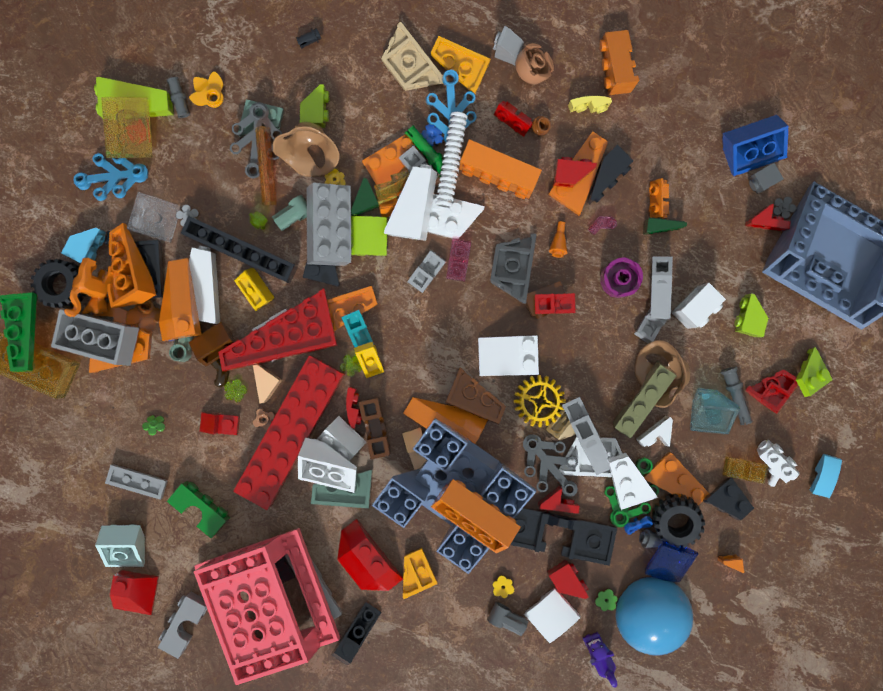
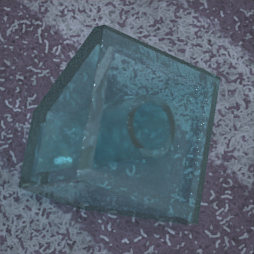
M698 388L692 403L690 430L729 434L740 407L718 390Z

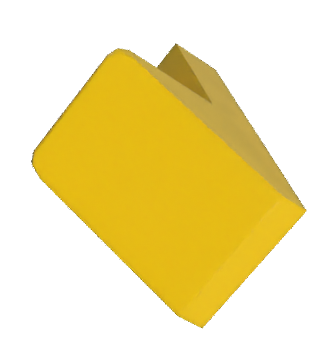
M373 342L354 348L366 378L384 372L379 354Z

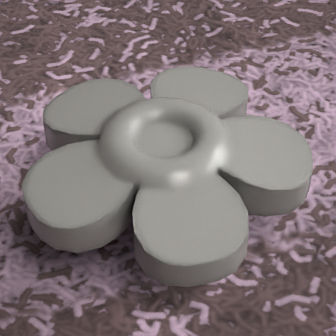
M184 205L182 207L183 211L176 213V217L182 219L180 221L182 226H184L188 216L194 218L199 215L198 210H191L189 205Z

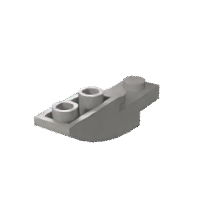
M578 397L563 404L562 406L596 475L610 470L608 458L610 457L581 398Z

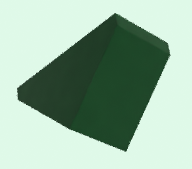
M367 178L362 180L351 209V216H360L379 207Z

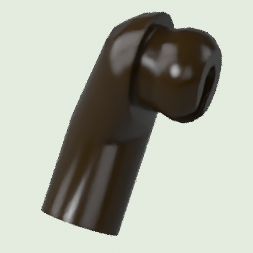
M220 359L211 363V365L217 371L214 384L221 388L228 382L229 371H222Z

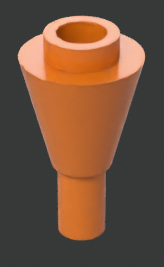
M562 221L558 222L557 233L549 248V253L553 257L558 258L568 253L564 234L565 222Z

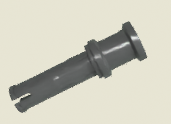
M737 366L721 370L720 373L724 376L726 382L725 388L727 391H730L740 425L752 423L753 420L751 419L741 389L743 383L740 382L737 374Z

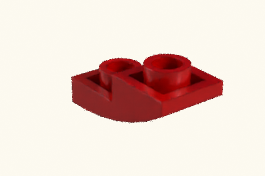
M348 387L346 397L347 416L351 428L355 429L357 424L360 425L362 421L360 408L353 407L354 404L358 403L359 393H356L357 388Z

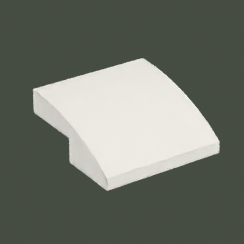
M556 587L543 595L540 601L527 609L524 614L549 643L566 632L581 617L564 596L558 592Z

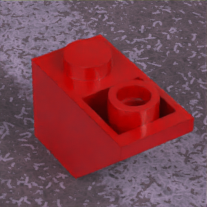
M561 157L555 163L553 186L573 188L596 168L597 163H593L590 159L574 161L571 157Z
M564 560L547 571L559 593L583 599L589 597L586 593L589 589L583 579L578 580L576 574L579 572L573 563L569 565L567 560Z

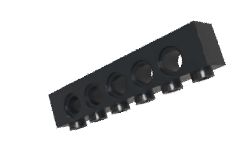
M190 216L187 217L180 233L289 284L298 268L295 264Z

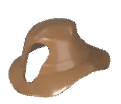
M311 122L299 123L288 133L277 136L273 142L274 154L303 176L316 177L327 175L334 170L339 162V151L334 142L319 125ZM318 145L323 150L325 164L322 168L315 164L309 154V146Z
M658 340L645 345L640 350L635 364V375L642 386L647 374L654 366L646 359L648 354H658L667 360V367L672 369L677 376L655 405L656 407L665 408L674 402L677 395L689 383L690 368L688 363L671 344ZM677 389L676 392L674 393V395H673V396L671 397V399H670V395H671L672 390Z

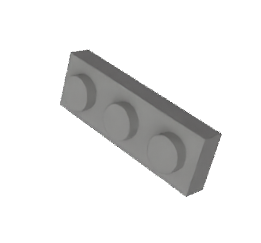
M112 464L110 465L105 484L161 500L163 499L168 480Z

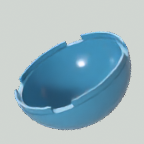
M646 577L630 584L620 596L616 606V622L620 634L631 647L648 655H665L677 650L688 639L693 627V610L687 595L678 585L664 578Z

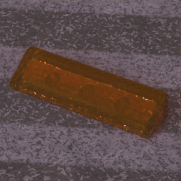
M259 126L256 127L255 134L262 205H276L270 128Z

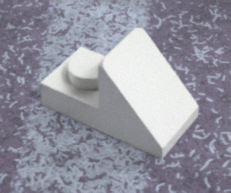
M669 416L663 417L636 438L638 443L644 447L646 445L649 447L659 437L665 446L670 447L672 418Z

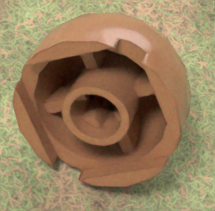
M535 43L525 46L517 55L515 62L519 77L529 84L544 82L552 75L551 72L554 71L553 60L547 51L543 53L540 50L541 46Z

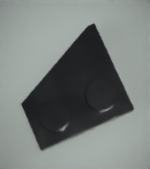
M306 262L303 278L339 287L340 283L335 265L307 264Z
M732 477L724 480L703 499L706 504L717 507L719 511L728 513L730 517L736 520H742L754 509Z

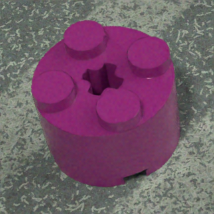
M617 258L611 261L602 269L600 275V283L603 290L610 297L623 298L634 294L643 281L641 267L629 258ZM624 276L625 279L619 281L618 277Z

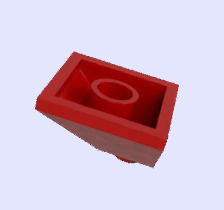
M121 570L113 575L110 590L113 609L152 615L159 576Z

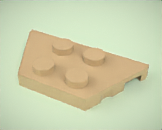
M399 22L397 30L381 58L384 65L405 91L443 84V75L402 22Z

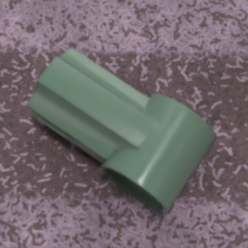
M303 195L292 199L287 207L272 216L281 231L296 221L307 218V201Z
M195 336L175 339L174 345L169 350L170 357L179 362L188 361L192 356L191 347L188 342L193 340ZM183 348L184 355L179 358L177 352Z

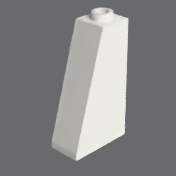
M420 164V167L412 168L386 225L384 234L426 241L437 172L431 169L432 166Z
M199 246L198 249L192 248L189 265L199 320L218 324L220 323L216 254L210 252L208 247Z

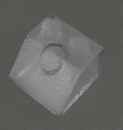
M138 192L127 229L171 243L178 221L176 213L181 211L182 207Z

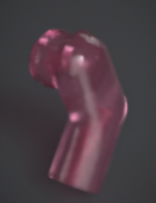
M600 216L588 228V231L595 235L601 228L614 229L617 226V221L610 216Z

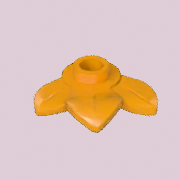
M215 71L211 73L208 80L200 77L193 78L196 92L191 94L189 99L195 105H208L209 107L216 108L223 103L224 96L221 92L223 81ZM213 96H217L216 101L211 100Z

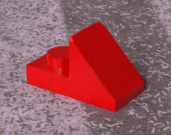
M771 204L746 221L745 226L783 232L790 229L791 221H785L783 217H772L774 204Z
M201 412L200 432L213 435H238L240 416Z
M561 486L555 488L538 502L540 509L579 514L580 506L575 503V500L563 498V501H561Z

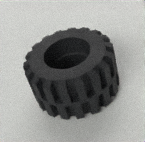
M60 259L46 260L47 263L42 262L39 264L41 268H35L34 272L36 274L31 276L34 282L30 283L31 288H34L32 293L38 296L37 300L43 302L45 306L67 309L73 307L69 297L73 279L78 274L79 266ZM59 274H63L67 282L66 288L61 294L57 295L53 289V282ZM79 293L77 295L80 302L82 301L81 297L86 296V294Z
M673 494L671 498L669 495L665 496L666 500L663 501L661 499L658 501L659 506L655 505V512L652 515L653 524L658 536H660L663 542L666 541L667 545L672 546L674 544L675 548H680V545L686 548L689 543L694 545L696 543L695 539L700 540V533H704L705 530L703 527L705 526V520L697 503H694L692 498L689 497L687 499L686 495L681 494V497L678 494ZM683 513L689 516L688 522L680 528H673L668 525L669 519L675 514Z

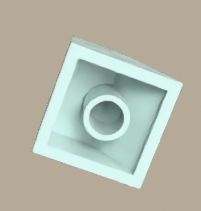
M140 525L101 526L95 546L105 567H144L145 536Z

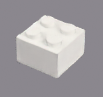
M710 283L697 286L671 313L687 329L701 328L709 321L708 317L712 313H717L723 307L722 303L726 299Z

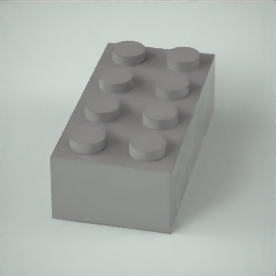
M312 183L307 187V264L345 266L351 263L350 186Z
M60 309L51 347L114 365L131 366L139 328L80 312L75 317H69L64 313L63 309Z

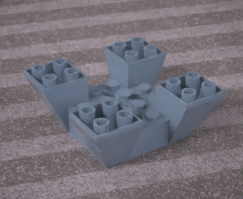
M435 418L413 448L414 451L427 459L420 469L393 476L372 506L403 528H405L421 505L451 525L437 552L469 574L489 548L431 508L443 487L452 479L455 481L459 480L466 485L468 490L480 494L485 502L497 506L500 512L512 518L518 515L537 490L510 468L459 432Z

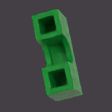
M186 481L177 488L167 502L181 514L187 511L190 506L198 507L202 512V519L196 527L212 539L231 517L227 515L228 512L223 507H217L210 496L207 494L203 495L198 491L199 488L196 484Z

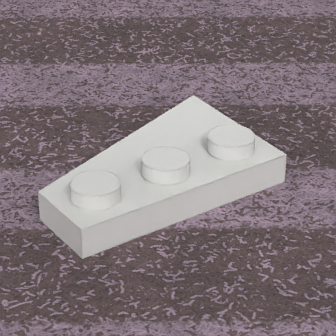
M627 453L608 458L621 510L658 498Z

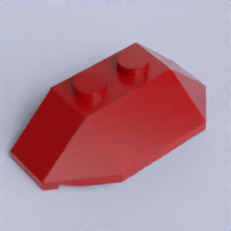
M357 518L341 530L337 560L361 590L389 591L403 580L402 575Z

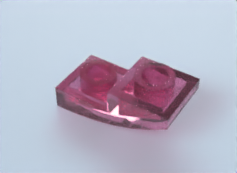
M452 239L446 279L465 282L471 241Z

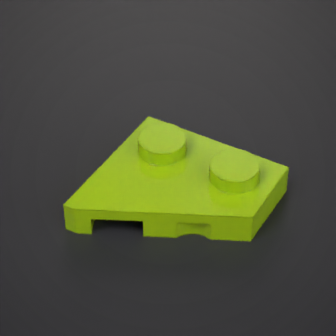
M816 347L807 351L809 357L807 361H803L801 372L798 373L796 378L804 397L813 395L833 380Z

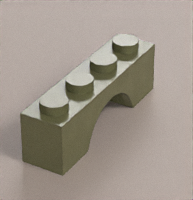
M657 360L647 374L637 395L627 406L623 407L613 421L614 428L631 438L677 376L676 373Z

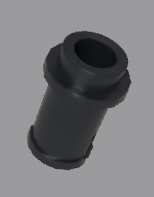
M311 28V31L296 37L301 49L316 41L319 43L318 40L322 39L317 28Z

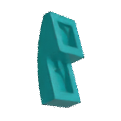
M359 310L341 317L354 348L373 342Z

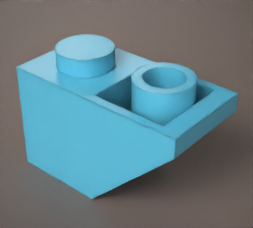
M93 228L69 237L61 254L79 263L82 262L83 258L95 260L99 246L105 241L106 232Z

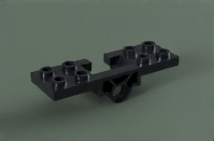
M525 507L514 518L517 522L516 524L521 528L510 545L531 549L535 552H545L546 541H542L545 524L550 526L556 525L573 530L570 546L562 545L561 556L572 560L574 558L610 566L617 527Z

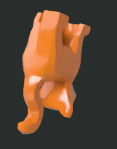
M90 258L82 259L78 274L73 279L69 297L73 304V309L64 310V313L69 317H75L81 310V303L77 297L79 293L91 296L82 314L92 313L100 315L108 312L106 304L108 297L107 284H111V274L100 269L97 277L92 276V272L96 270L97 265L96 261Z

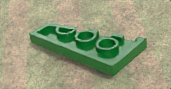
M31 292L0 295V303L2 305L0 314L1 319H4L6 329H3L4 337L8 340L6 349L10 371H33L37 294Z

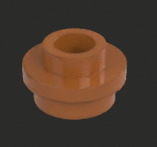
M538 116L533 120L532 129L535 134L543 136L550 130L551 124L548 118Z

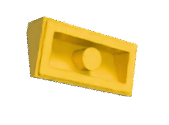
M254 268L245 270L234 280L255 311H258L274 299V296Z

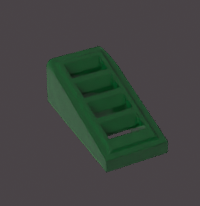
M649 217L644 221L643 235L680 230L687 226V222Z

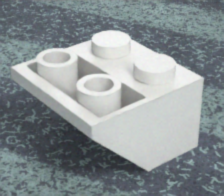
M340 416L317 438V440L325 442L348 461L366 444V441Z

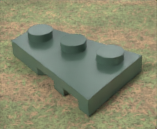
M372 470L356 474L354 493L321 484H313L311 504L369 509Z

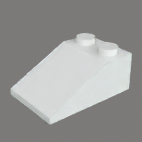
M537 336L478 338L479 376L539 375Z
M305 438L298 455V479L354 493L357 467L325 442Z

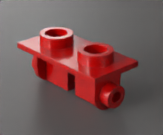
M508 101L499 103L494 116L524 137L532 127V118L523 112H520L517 116L515 113L518 109Z

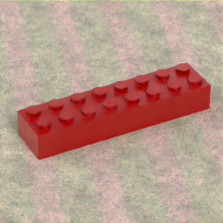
M309 355L233 492L265 510H268L273 505L298 460V455L305 438L310 439L345 373L313 355Z

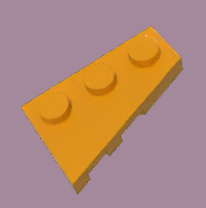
M438 36L431 51V56L446 70L456 71L459 77L458 81L469 91L476 94L490 63V58Z

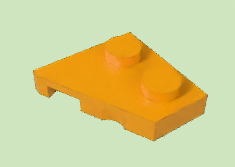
M422 547L404 555L403 599L438 584Z

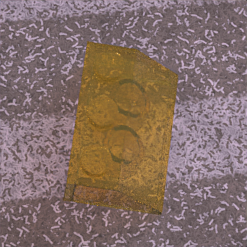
M101 97L106 158L153 157L148 98Z

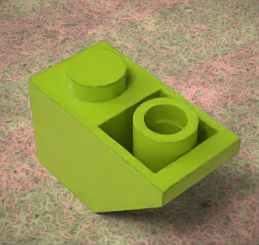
M320 84L300 103V123L311 122L319 125L321 128H325L326 122H329V111L326 110V103H329V91H326L324 85Z
M747 294L740 301L739 307L741 311L735 319V332L753 337H764L769 318L756 295Z

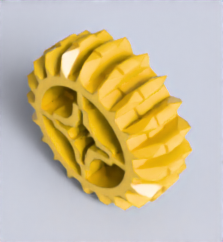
M537 375V381L531 376L530 384L528 381L523 380L525 387L518 386V389L522 390L521 394L518 392L514 393V395L520 397L519 400H513L514 403L520 404V406L515 407V410H522L518 416L521 418L526 415L523 421L527 423L531 419V426H534L536 421L538 427H542V421H544L546 426H549L548 419L555 423L556 419L553 416H562L557 411L558 409L564 410L563 406L559 405L560 403H565L566 400L560 399L559 396H563L565 393L563 391L557 392L561 386L556 385L553 387L556 381L552 379L548 383V376H545L543 381L541 375ZM541 385L536 395L526 394L532 387ZM547 387L552 391L555 402L547 400ZM542 396V400L548 404L543 403L536 406L537 403L530 398L539 399ZM524 399L532 402V415L527 412ZM542 408H553L547 415L538 417Z

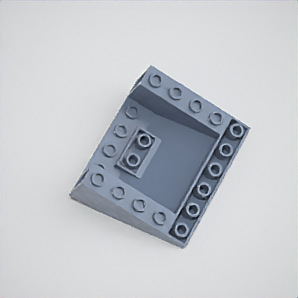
M813 182L809 185L789 220L791 221L790 229L782 232L767 258L762 273L862 330L883 316V221L818 183Z

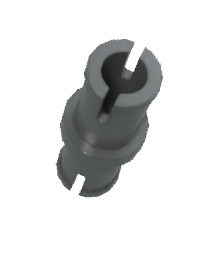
M179 77L167 79L172 95L170 97L171 102H174L178 118L190 116L185 101L186 95L182 91Z

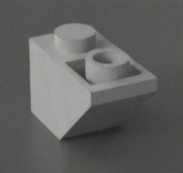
M504 26L502 32L498 31L494 41L493 50H496L495 58L515 65L517 55L523 49L524 41L511 29Z

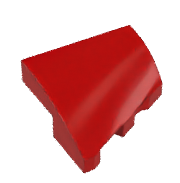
M783 369L774 376L763 379L758 384L748 386L746 392L765 407L778 414L798 387L797 377Z

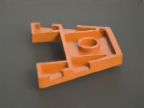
M106 302L108 309L106 314H94V316L114 317L113 321L127 325L126 314L128 311L120 307L111 308L108 302ZM139 329L131 364L150 359L152 333L145 334ZM90 358L89 373L123 365H114Z

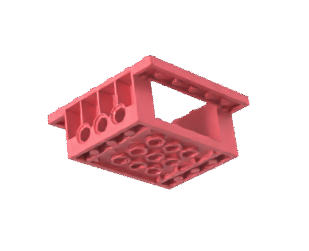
M300 528L203 561L194 566L195 571L193 572L236 685L307 663L321 646L339 641V632ZM286 554L289 555L315 625L307 629H299L275 565ZM241 591L248 594V601L241 598ZM249 610L255 613V620L248 617ZM255 630H260L263 633L262 639L256 637Z

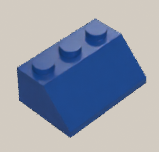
M778 115L723 133V151L733 176L787 158L789 126Z

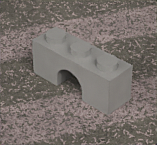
M192 591L188 595L181 597L177 605L180 607L177 613L174 612L168 621L170 623L168 630L165 629L159 637L161 643L158 648L177 659L184 653L193 635L184 630L183 622L191 621L198 624L207 611L203 597Z

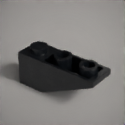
M618 144L600 162L587 201L589 205L593 201L597 203L605 195L603 191L607 187L609 189L613 188L618 183L616 178L620 174L625 176L632 169L629 165L634 160Z
M365 602L331 655L345 665L351 664L382 612Z

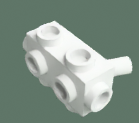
M764 440L759 444L757 448L758 455L770 467L768 471L772 474L767 482L770 486L775 487L779 478L787 483L799 476L796 462L790 456L786 457L783 454V449L777 443L773 444L769 440Z

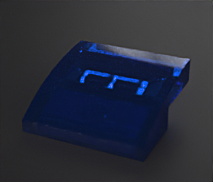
M663 541L646 566L645 574L665 581L680 582L698 556V552L688 547L684 548L683 545H680V548Z

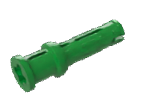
M411 126L405 132V135L410 138L428 159V165L438 172L439 178L442 177L440 175L441 171H443L441 168L444 165L442 163L444 160L442 153H437L415 126Z

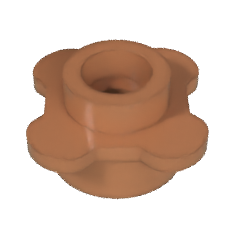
M258 409L253 425L268 430L275 415L273 412Z

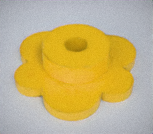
M334 169L325 175V184L345 185L344 173H339L337 169Z
M499 576L497 581L493 582V593L495 596L507 598L508 594L514 592L512 580L506 579L505 576Z

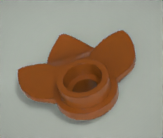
M147 300L143 304L135 305L134 308L127 312L126 323L129 326L138 325V328L143 333L150 334L154 331L156 323H159L161 310L155 308L151 300Z

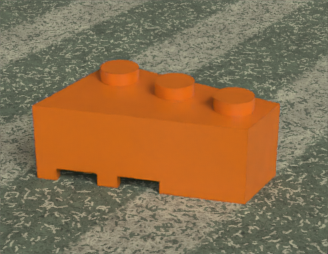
M629 31L605 32L602 40H600V51L604 53L602 69L603 71L606 70V77L604 78L605 89H608V95L631 93L639 82V77L634 76L633 73L636 63L635 60L631 59L632 45Z

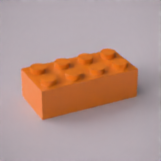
M470 139L460 160L459 170H462V174L468 177L474 175L485 184L493 183L497 185L499 190L504 192L512 191L516 197L521 199L530 198L542 171L539 168Z
M452 479L445 485L431 505V508L495 553L509 548L521 528L516 524L517 522L514 518L503 515L499 512L500 509L497 506L485 502L480 494L471 492L459 480L455 481Z

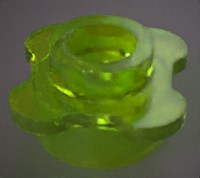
M258 211L254 214L250 213V223L257 229L265 230L264 226L268 222L265 216Z

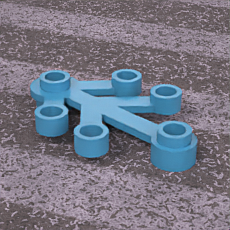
M447 70L442 76V81L446 85L447 107L438 99L435 93H430L426 96V103L434 106L448 119V125H450L449 121L452 112H463L476 98L475 94L469 91L464 94L463 100L455 107L454 85L458 82L459 77L454 70ZM448 75L452 77V82L446 80ZM467 94L472 96V101L466 99ZM429 96H433L435 98L434 103H431L429 101ZM469 111L466 113L467 116L468 114H472L473 120L470 121L467 118V120H465L467 122L466 126H464L465 128H467L470 123L475 122L477 118L475 112ZM429 114L427 122L430 125H435L442 131L445 143L448 142L446 139L449 136L447 133L450 129L439 120L438 114ZM430 116H435L436 122H431Z
M115 151L111 155L112 160L116 164H122L128 169L120 171L106 161V158L101 153H97L92 158L93 162L109 173L95 175L77 173L73 181L80 190L88 189L92 183L108 181L102 188L99 187L93 191L94 197L99 201H103L112 190L117 198H123L135 182L141 183L148 178V169L143 164H132L121 151ZM121 179H127L122 185H117Z

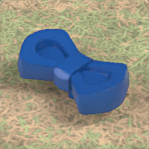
M645 516L640 521L635 518L633 519L634 522L627 523L624 526V530L628 535H631L638 529L650 528L653 525V521L649 516Z

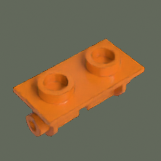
M661 178L650 182L649 212L651 218L667 219V215H669V202L663 201V198H669V184H667V180Z

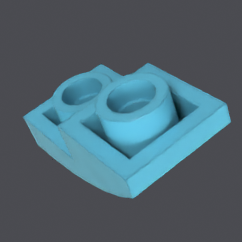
M826 454L822 455L815 468L818 474L809 489L812 494L830 498L839 477L842 463L840 458Z

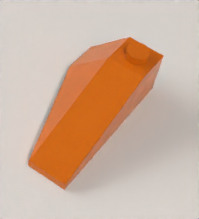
M122 223L109 232V255L112 256L111 266L108 267V273L111 274V284H107V292L111 308L143 304L156 295L153 280L127 225Z
M415 397L411 399L403 413L426 429L436 418L474 444H476L488 421L454 406Z

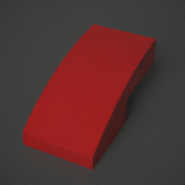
M575 293L535 295V314L576 313Z

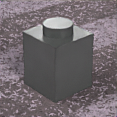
M775 163L748 177L751 189L756 191L757 194L784 179Z

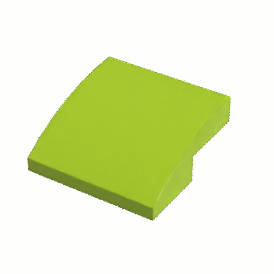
M351 216V255H387V234H384L387 217Z

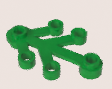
M640 458L636 462V467L641 475L644 476V474L651 472L653 464L647 458ZM646 462V467L642 469L640 464ZM650 484L649 486L651 488L655 487V494L658 495L659 488L653 484ZM612 486L604 488V494L609 498L613 509L610 514V520L616 527H624L630 518L640 514H648L651 511V506L647 502L640 503L638 507L628 510L629 507L621 510L615 496V488ZM613 489V493L608 495L607 490ZM643 505L648 506L646 511H642ZM618 514H622L621 520L616 519Z

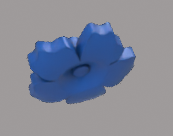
M426 125V130H423L421 135L432 147L434 142L435 144L442 143V131L434 125Z

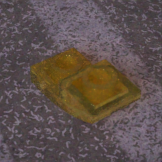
M409 170L390 175L391 181L374 186L378 204L400 196L410 175Z
M726 457L723 475L765 484L768 465Z

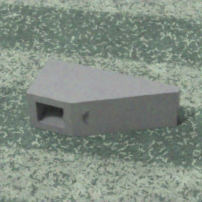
M653 256L651 319H670L673 257Z

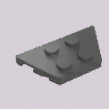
M530 234V237L521 240L517 238L508 243L497 244L495 249L490 282L524 304L527 301L537 234Z

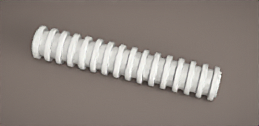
M452 112L450 115L451 119L448 127L450 130H448L447 134L449 136L446 139L448 142L445 144L446 148L443 156L445 159L442 162L444 165L441 168L443 171H441L440 175L442 177L439 180L441 183L438 186L440 188L438 189L439 195L436 197L438 201L435 203L441 208H451L453 206L451 202L454 200L452 197L455 194L453 190L456 188L454 184L457 183L455 178L458 177L457 172L460 165L458 161L461 159L459 155L462 153L460 149L463 147L461 143L464 141L463 137L466 129L464 126H466L467 122L465 120L468 117L462 112Z

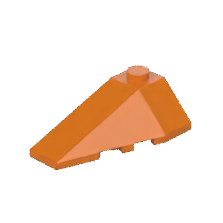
M188 258L168 261L159 318L162 341L202 335Z

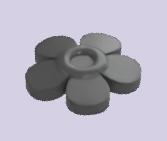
M785 197L783 201L780 198L776 199L774 202L776 208L773 209L774 215L781 214V217L784 219L789 218V212L792 213L796 210V206L791 204L792 198Z

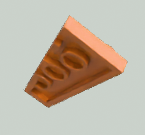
M372 286L328 299L334 331L344 326L341 317L357 310L362 315L378 305Z

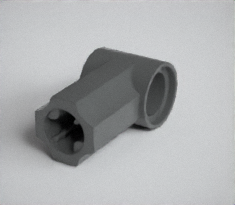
M495 602L487 618V621L498 628L504 627L520 636L524 634L529 622L528 619L512 612L507 606L499 602Z

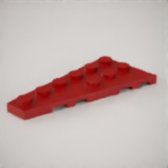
M323 288L318 291L319 293L310 298L308 297L299 305L290 308L265 323L266 325L252 331L246 337L219 351L222 371L225 372L336 346L337 341L325 289Z

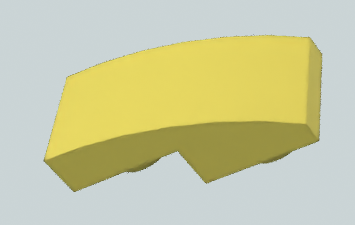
M585 96L570 100L568 107L570 113L573 111L577 113L587 109V106L591 113L596 111L597 113H602L608 110L612 100L604 96Z

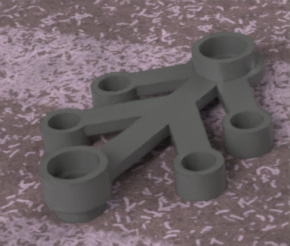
M261 102L252 104L249 109L250 114L239 123L232 125V132L240 135L245 127L254 122V128L250 133L237 143L235 142L230 145V151L233 154H239L242 148L252 141L250 164L245 168V173L250 178H257L261 173V168L258 165L260 142L268 151L271 159L277 160L279 158L278 156L276 158L271 156L273 145L262 133V123L271 132L273 140L275 139L273 137L274 131L280 132V135L282 132L268 118V107ZM257 109L263 110L261 116L256 115L255 111ZM236 125L241 126L239 133L234 131ZM233 145L239 146L238 152L232 150ZM251 167H255L257 169L256 174L250 173Z
M535 434L526 436L523 441V447L528 452L527 466L524 469L525 475L527 477L535 475L534 461L536 454L541 460L537 490L539 492L547 491V473L549 469L562 485L563 494L568 497L574 496L577 493L576 483L571 480L568 481L555 464L575 468L578 465V459L575 456L560 457L546 455L542 450L553 449L557 453H562L566 449L565 443L562 441H542ZM535 441L536 446L533 448L530 447L529 442ZM561 443L563 444L564 448L562 450H557L556 445ZM570 459H575L576 464L570 465L568 461ZM532 468L534 473L528 474L526 470ZM545 483L546 488L540 489L539 484ZM572 486L573 491L570 493L567 492L566 487Z

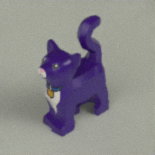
M598 632L583 637V641L588 648L591 665L595 666L599 676L609 680L612 687L616 688L618 685L614 676L616 666L611 658L614 656V653L603 643Z

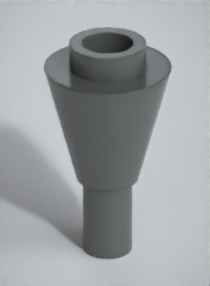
M645 529L639 536V542L643 548H675L674 544L672 546L667 545L666 541L663 542L658 534L649 529Z

